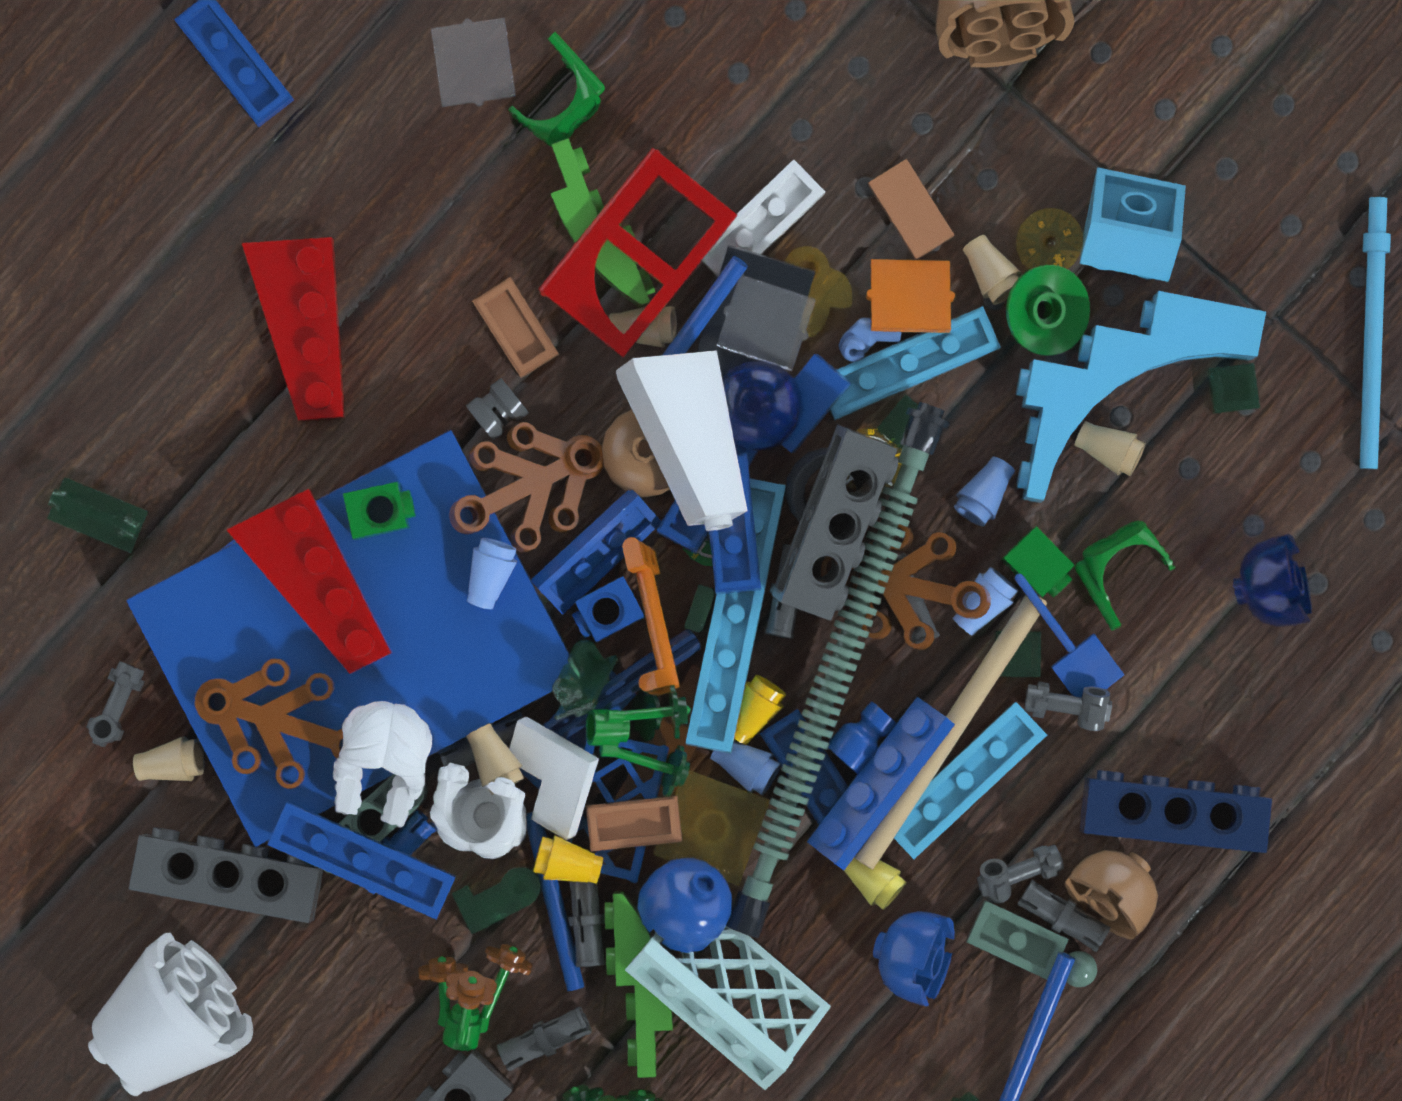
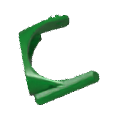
M556 31L547 40L563 57L561 60L567 69L576 77L577 89L573 101L561 114L547 120H533L523 116L514 106L508 108V111L524 128H527L528 131L532 132L550 147L554 143L568 139L582 123L589 120L597 112L601 103L599 96L605 90V86Z
M1143 521L1131 522L1107 538L1091 544L1083 551V560L1075 564L1077 574L1111 631L1121 627V623L1112 609L1111 602L1104 590L1103 575L1107 563L1119 550L1131 545L1150 546L1157 550L1162 562L1169 571L1175 569L1169 554Z

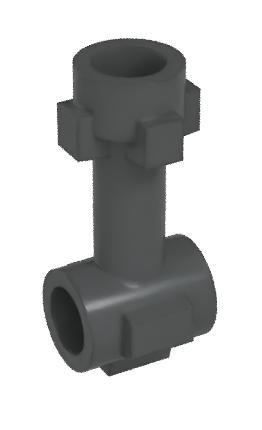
M119 661L116 669H111L108 679L115 682L102 715L90 718L86 726L93 739L92 743L105 747L108 743L121 740L124 730H122L119 719L131 691L141 692L145 682L141 679L145 671Z
M1038 682V685L1028 684L1024 711L1032 712V717L1044 718L1046 710L1078 715V726L1091 731H1100L1104 729L1105 722L1110 720L1112 701H1110V692L1103 688L1085 687L1082 697L1049 692V683Z
M1053 844L1048 847L1040 846L1033 849L1034 857L1008 867L1000 859L985 861L980 867L981 875L977 877L978 887L982 896H985L986 900L991 903H1003L1011 896L1010 885L1039 874L1042 875L1043 879L1056 876L1057 872L1064 870L1063 860L1057 847Z

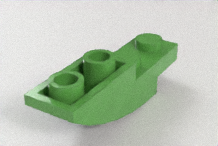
M568 138L552 144L553 152L567 187L550 194L562 223L573 242L576 243L604 208L598 190L595 189L589 192L583 175L590 173V169L582 148L579 147L573 150ZM630 225L622 227L635 237ZM607 241L600 251L595 271L624 298L639 308L647 306L650 303L648 295L655 293L650 275L642 268L638 270L635 262Z
M614 891L613 902H605V929H614L615 948H606L607 975H616V986L634 985L635 993H626L627 1021L636 1020V1039L627 1040L628 1067L637 1066V1078L656 1077L655 1031L673 1030L672 1010L625 971L652 936L643 925L638 910L624 891Z

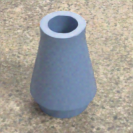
M992 456L987 465L956 494L958 501L954 505L955 510L965 519L979 526H985L988 520H994L1008 482L1015 472L1013 467L1004 460Z
M736 741L733 742L731 754L713 750L710 757L711 760L725 769L750 794L756 791L764 795L774 782L781 768V764L773 760L774 754Z

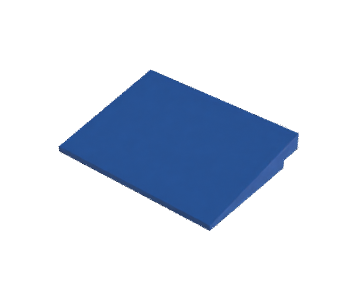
M452 430L437 436L316 500L392 651L391 654L349 674L237 542L126 600L255 847L270 839L287 801L315 814H320L335 806L334 801L337 793L334 786L337 782L333 778L334 762L337 759L330 748L281 732L294 760L299 762L305 770L304 781L299 786L292 789L284 788L277 782V767L256 725L237 718L249 746L256 748L261 755V765L255 772L250 774L239 773L233 767V752L219 724L208 723L197 713L195 696L200 686L205 682L220 678L234 684L261 670L268 660L282 659L290 667L291 675L289 680L281 686L268 685L243 700L262 706L306 684L307 679L311 675L324 673L329 675L334 682L333 694L326 700H313L287 715L338 731L342 728L344 720L358 706H366L372 702L379 701L405 705L415 710L418 716L428 724L432 735V747L428 755L430 756L461 740L471 732L501 719L580 677L573 659L517 553L514 556L517 564L497 601H495L493 609L481 608L467 602L473 548L479 547L481 538L494 539L511 546L512 544L495 512L490 514L487 525L473 534H462L452 526L449 512L451 506L457 500L468 495H475L480 498L486 496ZM393 482H399L402 491L410 490L416 517L408 518L410 528L358 540L352 538L343 493ZM378 497L369 506V515L376 523L387 522L393 515L394 507L387 497ZM463 508L460 512V518L464 523L471 524L473 520L472 513L468 509ZM272 664L268 669L269 678L273 681H280L284 676V668L280 664ZM323 678L315 679L311 685L313 693L318 696L326 694L328 691L326 680ZM214 693L210 697V706L214 710H222L226 704L225 697L221 693ZM343 739L340 744L341 749L343 747ZM243 751L239 755V764L243 768L249 769L254 765L255 757L251 752ZM286 766L283 769L282 776L286 782L295 783L298 780L299 772L294 766ZM383 767L376 769L362 768L363 776L360 780L362 791L394 774Z

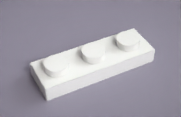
M795 160L791 161L737 213V218L702 262L718 278L728 245L763 254L825 194V191Z

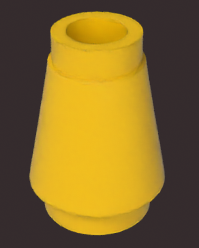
M755 675L751 682L746 681L734 739L744 745H748L750 740L784 707L781 702L786 695L785 692L760 675Z
M554 835L553 839L542 836L533 872L542 874L544 880L591 882L597 884L603 857L597 856Z

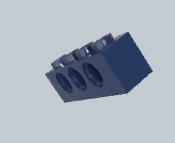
M1097 770L1096 779L1085 778L1079 832L1267 853L1272 798L1260 797V787L1233 785L1232 793L1214 792V782L1188 780L1186 789L1169 787L1170 778L1150 775H1142V784L1124 782L1125 773ZM1133 792L1141 799L1142 808L1136 817L1126 819L1119 811V802L1125 794ZM1179 797L1185 802L1187 813L1181 822L1172 824L1166 819L1164 809L1169 800ZM1224 802L1232 811V819L1226 827L1216 828L1210 820V812L1216 804Z

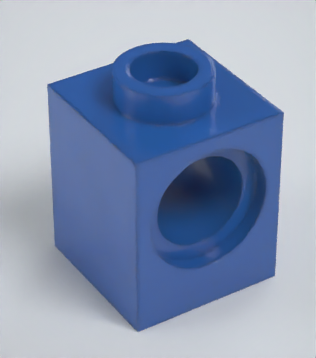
M624 576L575 601L579 611L572 614L584 639L593 635L597 643L645 618ZM606 598L614 600L619 606L617 620L609 625L598 623L593 615L596 603Z

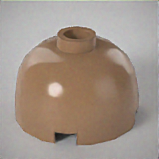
M632 409L618 416L606 430L602 443L603 467L611 481L624 492L634 490L642 498L662 495L670 491Z
M1103 850L1091 854L1072 870L1071 875L1065 881V887L1069 895L1082 910L1085 911L1089 903L1098 914L1103 916L1099 921L1110 926L1112 933L1129 940L1134 939L1136 935L1138 936L1148 925L1155 913L1158 899L1155 882L1148 873L1151 870L1149 864L1133 852L1125 855L1118 851Z

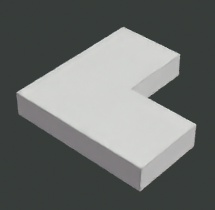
M524 717L516 723L509 749L523 765L521 769L542 780L531 820L563 839L569 840L576 836L599 758L532 719Z

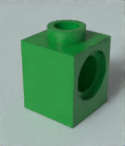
M399 482L343 493L352 538L355 540L410 528L408 518L416 517L410 490L402 491ZM378 497H387L394 507L392 517L384 523L374 522L369 515V506Z
M1037 526L1032 528L1000 559L1015 576L1022 574L1041 598L1046 593L1052 598L1060 593L1072 581V578L1067 573L1075 566Z

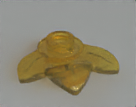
M802 246L794 249L786 258V262L799 265L804 261H808L815 267V275L799 325V329L804 334L813 337L825 325L830 307H851L852 288L843 273L829 267L828 260L823 252L812 246Z

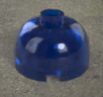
M763 360L743 362L730 369L724 375L722 381L735 446L751 451L772 450L786 443L797 430L804 413L803 393L795 378L781 366Z
M1287 533L1256 543L1247 551L1240 564V577L1233 579L1234 593L1238 604H1247L1255 618L1264 624L1275 627L1295 626L1309 623L1311 620L1307 615L1312 614L1311 593L1305 566L1299 567L1297 561L1292 558V555L1300 553L1292 535Z

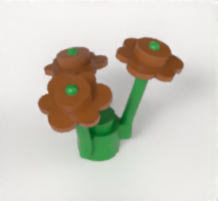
M502 944L499 949L492 946L486 947V958L500 966L495 981L491 978L483 977L476 971H468L467 964L456 963L452 957L441 956L428 961L429 965H423L418 968L419 979L438 982L440 1001L438 1025L444 1027L442 1041L446 1046L460 1051H470L477 1048L480 1033L488 1031L490 1016L509 972H520L530 975L533 964L525 959L526 954L517 947ZM450 999L458 1000V1004H455L451 1010ZM480 1004H483L484 1007L481 1011V1014H479L480 1011L477 1007H479Z

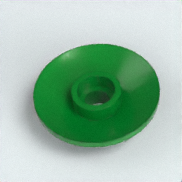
M1040 265L1031 268L1022 274L1011 288L1006 305L1007 323L1015 340L1031 353L1052 356L1066 352L1081 339L1089 322L1090 301L1086 288L1073 272L1064 267ZM1043 302L1045 314L1040 318L1037 308L1039 303Z

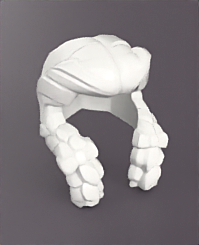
M379 701L372 702L366 706H358L352 710L342 724L343 747L339 753V758L334 762L333 778L337 782L334 786L337 793L334 801L335 811L344 815H357V809L361 806L362 802L360 796L362 791L360 782L363 776L362 768L376 769L383 767L387 771L396 774L392 782L393 787L388 791L387 802L380 819L390 825L403 827L408 818V810L412 809L414 800L418 799L422 794L425 785L426 759L432 747L430 729L428 724L418 716L415 710L405 705Z
M450 762L448 766L439 769L438 785L433 796L434 805L431 808L430 815L439 836L446 844L459 851H473L483 858L496 859L523 842L527 828L526 808L523 804L525 793L516 788L512 780L497 777L494 782H490L487 786L482 787L480 779L468 783L469 772L465 769V766Z

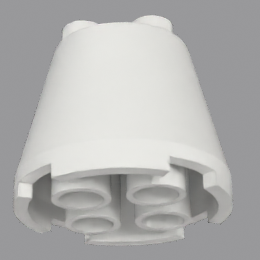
M165 933L145 949L92 1023L94 1039L88 1043V1047L98 1062L108 1064L120 1077L122 1086L129 1094L138 1096L143 1091L154 1090L235 1055L251 1041L253 1025L251 1016L246 1013L241 1015L236 1000L232 995V992L237 987L220 964L194 941L191 940L186 945L175 941L171 933Z

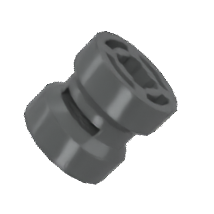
M502 378L490 386V392L483 398L476 397L466 405L467 409L493 441L504 433L505 426L508 423L519 421L529 413ZM493 407H496L499 411L497 415L492 411Z

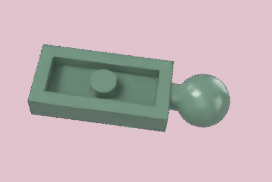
M984 900L966 938L967 943L1046 980L1049 977L1058 952L1065 953L1063 951L1069 940ZM1084 951L1069 953L1068 955L1075 958V962L1067 983L1073 987L1088 986L1097 975L1096 961L1090 954Z

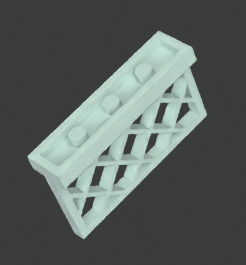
M725 926L721 935L709 944L712 959H695L693 952H682V959L675 958L660 945L664 938L655 933L625 971L760 1087L766 1090L787 1070L794 1060L793 1057L831 1006L748 935ZM720 940H730L739 947L741 959H724ZM697 969H714L718 989H711L700 980ZM726 969L743 970L747 989H730ZM755 970L767 971L774 978L776 989H758ZM732 999H749L753 1019H746L735 1010ZM761 999H778L782 1019H765ZM789 999H799L814 1013L809 1019H793ZM767 1029H784L788 1045L785 1051L769 1039Z

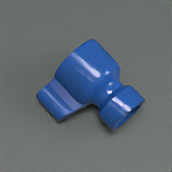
M871 701L862 710L859 722L845 723L828 741V749L858 775L875 755L878 749V740L882 737H887L897 723Z

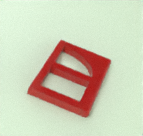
M651 148L538 290L542 296L550 299L624 358L738 215L664 157L658 149ZM658 177L714 221L676 270L620 226ZM607 241L663 285L625 334L610 321L604 312L595 288L596 262L602 247Z

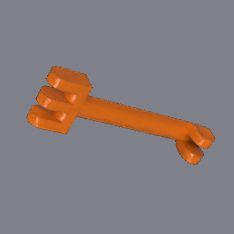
M629 537L623 542V553L627 570L636 575L657 670L645 673L640 677L639 687L645 692L659 696L670 692V685H675V689L680 687L654 577L660 574L655 550L638 539Z

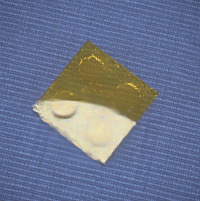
M689 770L685 783L681 787L678 786L675 794L678 796L682 842L657 844L653 855L667 860L695 858L706 861L718 869L727 882L739 886L770 800Z

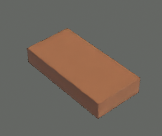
M907 159L868 182L872 193L915 260L954 237V233Z
M511 277L472 301L520 378H523L559 355Z
M677 795L586 805L591 851L682 842Z

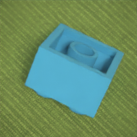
M1097 167L1083 232L1080 264L1093 266L1099 270H1113L1137 275L1143 279L1169 282L1182 239L1186 186Z

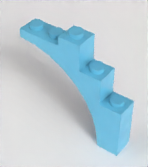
M1158 291L1153 295L1152 302L1145 300L1143 304L1140 327L1147 328L1146 334L1096 325L1091 330L1090 336L1083 334L1078 361L1085 362L1084 369L1035 359L1030 363L1029 370L1021 368L1016 389V395L1023 396L1021 408L1039 411L1038 418L1030 416L1025 443L1033 445L1030 461H1022L1019 469L1017 488L1024 489L1022 499L1038 503L1044 501L1054 466L1070 435L1090 410L1115 388L1146 371L1178 361L1213 357L1240 360L1256 358L1259 352L1266 311Z

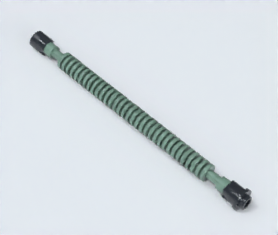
M919 402L917 409L907 408L906 415L909 416L900 443L904 446L898 463L902 465L893 489L885 486L882 493L889 495L890 498L889 500L879 499L882 501V506L886 507L885 511L881 510L878 516L882 518L881 523L876 521L871 526L878 529L877 534L870 531L867 532L866 537L874 540L873 545L865 543V550L870 551L869 556L863 555L861 560L866 562L865 567L858 566L854 569V571L862 573L861 578L851 576L850 582L858 584L857 589L848 587V594L854 596L853 600L846 599L844 604L850 607L849 611L841 609L838 612L839 616L846 618L845 622L835 620L834 626L842 629L841 633L831 631L830 638L838 640L837 644L827 642L826 649L834 651L833 655L823 653L822 660L829 662V666L819 664L817 671L825 673V677L815 675L813 682L820 684L821 688L811 686L809 693L816 695L817 699L807 698L805 704L812 706L813 710L803 709L801 715L809 718V721L799 720L797 726L805 729V732L795 731L793 737L801 740V743L791 742L789 748L796 751L797 754L787 753L785 759L792 762L793 765L783 764L781 771L788 773L789 776L779 775L777 782L785 785V787L775 786L773 793L781 796V798L771 797L769 802L770 805L777 807V810L767 808L765 815L773 818V821L763 819L761 826L768 829L769 832L759 830L757 837L764 840L765 843L755 841L753 848L760 851L761 854L753 876L748 875L743 890L738 891L732 906L731 916L726 924V927L742 934L756 938L760 937L770 903L767 901L773 887L770 879L778 858L782 860L788 859L789 853L781 849L782 847L792 848L793 842L785 838L786 836L796 837L797 831L789 827L790 825L800 826L801 820L793 816L794 814L804 815L805 809L797 805L798 803L807 805L809 798L801 794L802 792L811 794L813 787L805 784L807 780L815 783L817 776L809 771L811 769L819 772L821 765L813 760L814 758L823 760L825 757V753L817 749L818 747L827 749L829 746V742L821 738L822 736L831 738L833 735V731L825 728L826 725L836 726L837 720L830 718V713L837 716L840 715L841 709L834 707V702L841 705L844 704L845 698L838 696V691L848 693L849 687L841 684L842 680L852 682L854 676L845 673L846 669L856 671L858 665L849 662L850 658L860 660L862 654L853 651L854 647L864 649L865 643L857 640L858 636L868 638L869 631L861 629L862 625L872 627L873 620L865 618L866 614L876 616L877 609L869 607L870 603L880 605L881 598L873 596L874 592L877 591L884 594L886 587L877 585L878 581L881 580L888 583L890 576L882 574V570L886 569L892 572L894 565L886 563V559L896 560L898 554L891 552L890 548L900 549L902 543L895 541L894 537L904 538L906 533L899 530L898 526L900 524L908 527L910 522L902 518V515L904 513L912 516L914 511L906 507L907 502L914 505L917 503L918 498L910 496L919 470H924L929 454H934L943 428H949L950 422L942 419L945 411L932 405Z

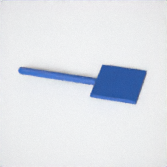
M1022 574L1015 576V581L1068 651V654L1053 664L1051 668L1072 696L1082 697L1085 687H1099L1106 690L1124 676V673L1094 633L1075 647Z

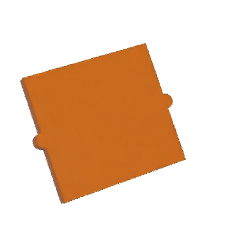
M871 259V289L867 291L866 295L867 300L871 301V331L950 333L951 302L955 298V293L950 291V261Z

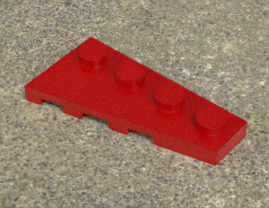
M332 237L242 243L297 419L299 421L344 419L334 239Z
M310 489L227 529V532L349 674L392 653Z

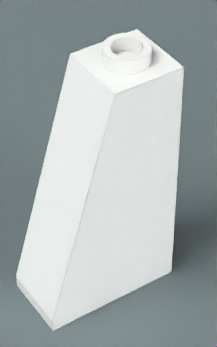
M717 351L632 358L616 370L617 379L687 525L705 524L706 531L720 530L733 526L732 520L747 512V506Z

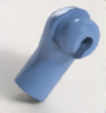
M860 318L842 335L839 342V350L847 361L856 362L864 357V354L876 341L899 343L901 332L871 331V318Z

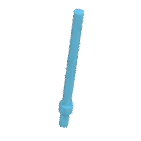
M1385 197L1369 198L1368 233L1363 234V252L1367 253L1360 469H1378L1385 254L1390 253L1391 234L1386 233L1387 198Z

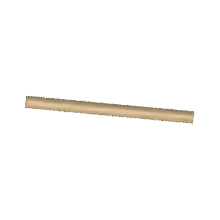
M1026 595L946 717L955 724L854 857L872 870L875 868L1038 619L1040 613ZM1039 597L1046 606L1047 602L1041 597Z

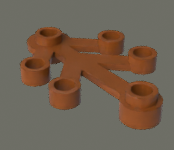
M527 422L513 426L507 435L508 444L513 450L523 452L533 448L559 459L545 467L498 450L497 446L489 441H483L475 445L469 452V461L475 469L486 471L494 468L521 479L483 498L468 495L457 500L451 506L449 512L452 526L462 534H473L487 525L490 514L529 495L521 525L513 529L510 541L512 546L519 552L531 551L541 541L539 529L552 484L567 476L561 504L550 511L548 521L551 528L559 533H565L574 529L579 522L577 509L585 482L597 476L603 469L602 446L594 438L587 435H578L566 442L537 431L532 424ZM519 429L524 430L528 434L529 441L526 445L517 440L516 435ZM480 448L486 449L490 453L491 459L489 464L480 461L478 457ZM577 451L585 454L587 458L585 466H581L576 462L575 454ZM463 508L468 509L472 513L473 520L471 524H466L461 520L460 512ZM560 510L565 511L569 515L570 522L568 526H564L559 522L558 513ZM521 530H526L531 534L532 542L530 545H525L521 542Z
M899 524L898 529L906 532L904 541L900 549L891 547L890 550L904 551L913 542L912 530ZM942 532L932 534L925 545L893 564L892 572L882 570V574L890 576L888 583L879 580L877 584L886 587L883 595L904 629L905 642L910 647L918 650L931 646L934 641V631L930 625L921 622L906 595L952 605L958 615L967 619L981 618L988 612L991 605L989 591L979 583L965 581L957 587L910 577L935 560L947 561L954 556L956 543L951 536ZM939 539H945L948 543L947 551L944 554L937 555L934 545ZM865 550L864 555L869 556L870 551ZM826 556L822 562L821 577L826 575L831 568L830 556ZM861 561L859 566L865 567L866 562ZM851 568V574L845 585L857 589L858 584L850 582L851 576L861 578L862 573ZM977 593L980 596V604L976 609L970 610L967 607L966 600L970 594ZM848 594V598L853 600L854 596ZM871 602L869 607L875 609L873 603ZM877 611L876 616L867 613L865 618L870 620L880 617L883 621V627L878 633H872L870 627L862 625V629L869 631L868 637L885 638L891 631L892 624L890 618ZM923 627L926 632L925 640L922 643L916 644L913 641L912 634L915 629Z
M282 659L268 660L261 670L234 684L220 678L211 679L202 684L195 696L197 713L206 722L219 724L233 752V767L239 773L250 774L255 772L261 765V755L256 748L249 746L237 718L256 725L277 767V782L284 788L292 789L299 786L304 781L305 770L299 762L294 760L281 732L330 748L336 759L339 758L340 744L343 739L342 728L335 731L287 715L313 700L322 701L328 699L334 692V682L329 675L324 673L313 674L307 679L306 684L262 706L243 699L268 685L281 686L289 680L291 670L288 663ZM277 663L284 668V676L280 681H273L268 676V669L272 664ZM317 678H323L328 683V691L323 696H318L312 691L311 685ZM214 693H221L226 699L225 707L220 711L214 710L210 706V697ZM243 751H249L255 757V763L249 769L243 768L239 764V755ZM286 766H294L298 770L299 777L295 783H288L283 779L282 772Z

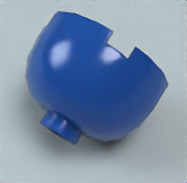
M695 858L673 859L655 870L642 886L638 895V911L645 928L649 933L654 929L659 936L664 938L661 944L667 948L684 953L701 951L717 939L725 928L732 912V894L727 880L718 869L706 861Z
M917 911L905 914L895 920L888 928L887 933H879L874 944L873 957L879 959L878 969L883 984L896 996L925 1007L929 1005L926 997L931 999L937 997L946 978L952 953H945L944 947L946 938L954 940L955 930L953 921L949 917L935 913Z

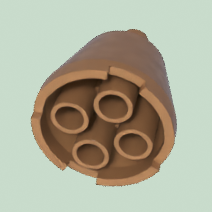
M938 0L936 35L940 52L946 59L952 56L969 59L970 67H999L1030 60L1037 57L1036 48L1045 45L1053 39L1064 41L1074 26V16L1070 0Z

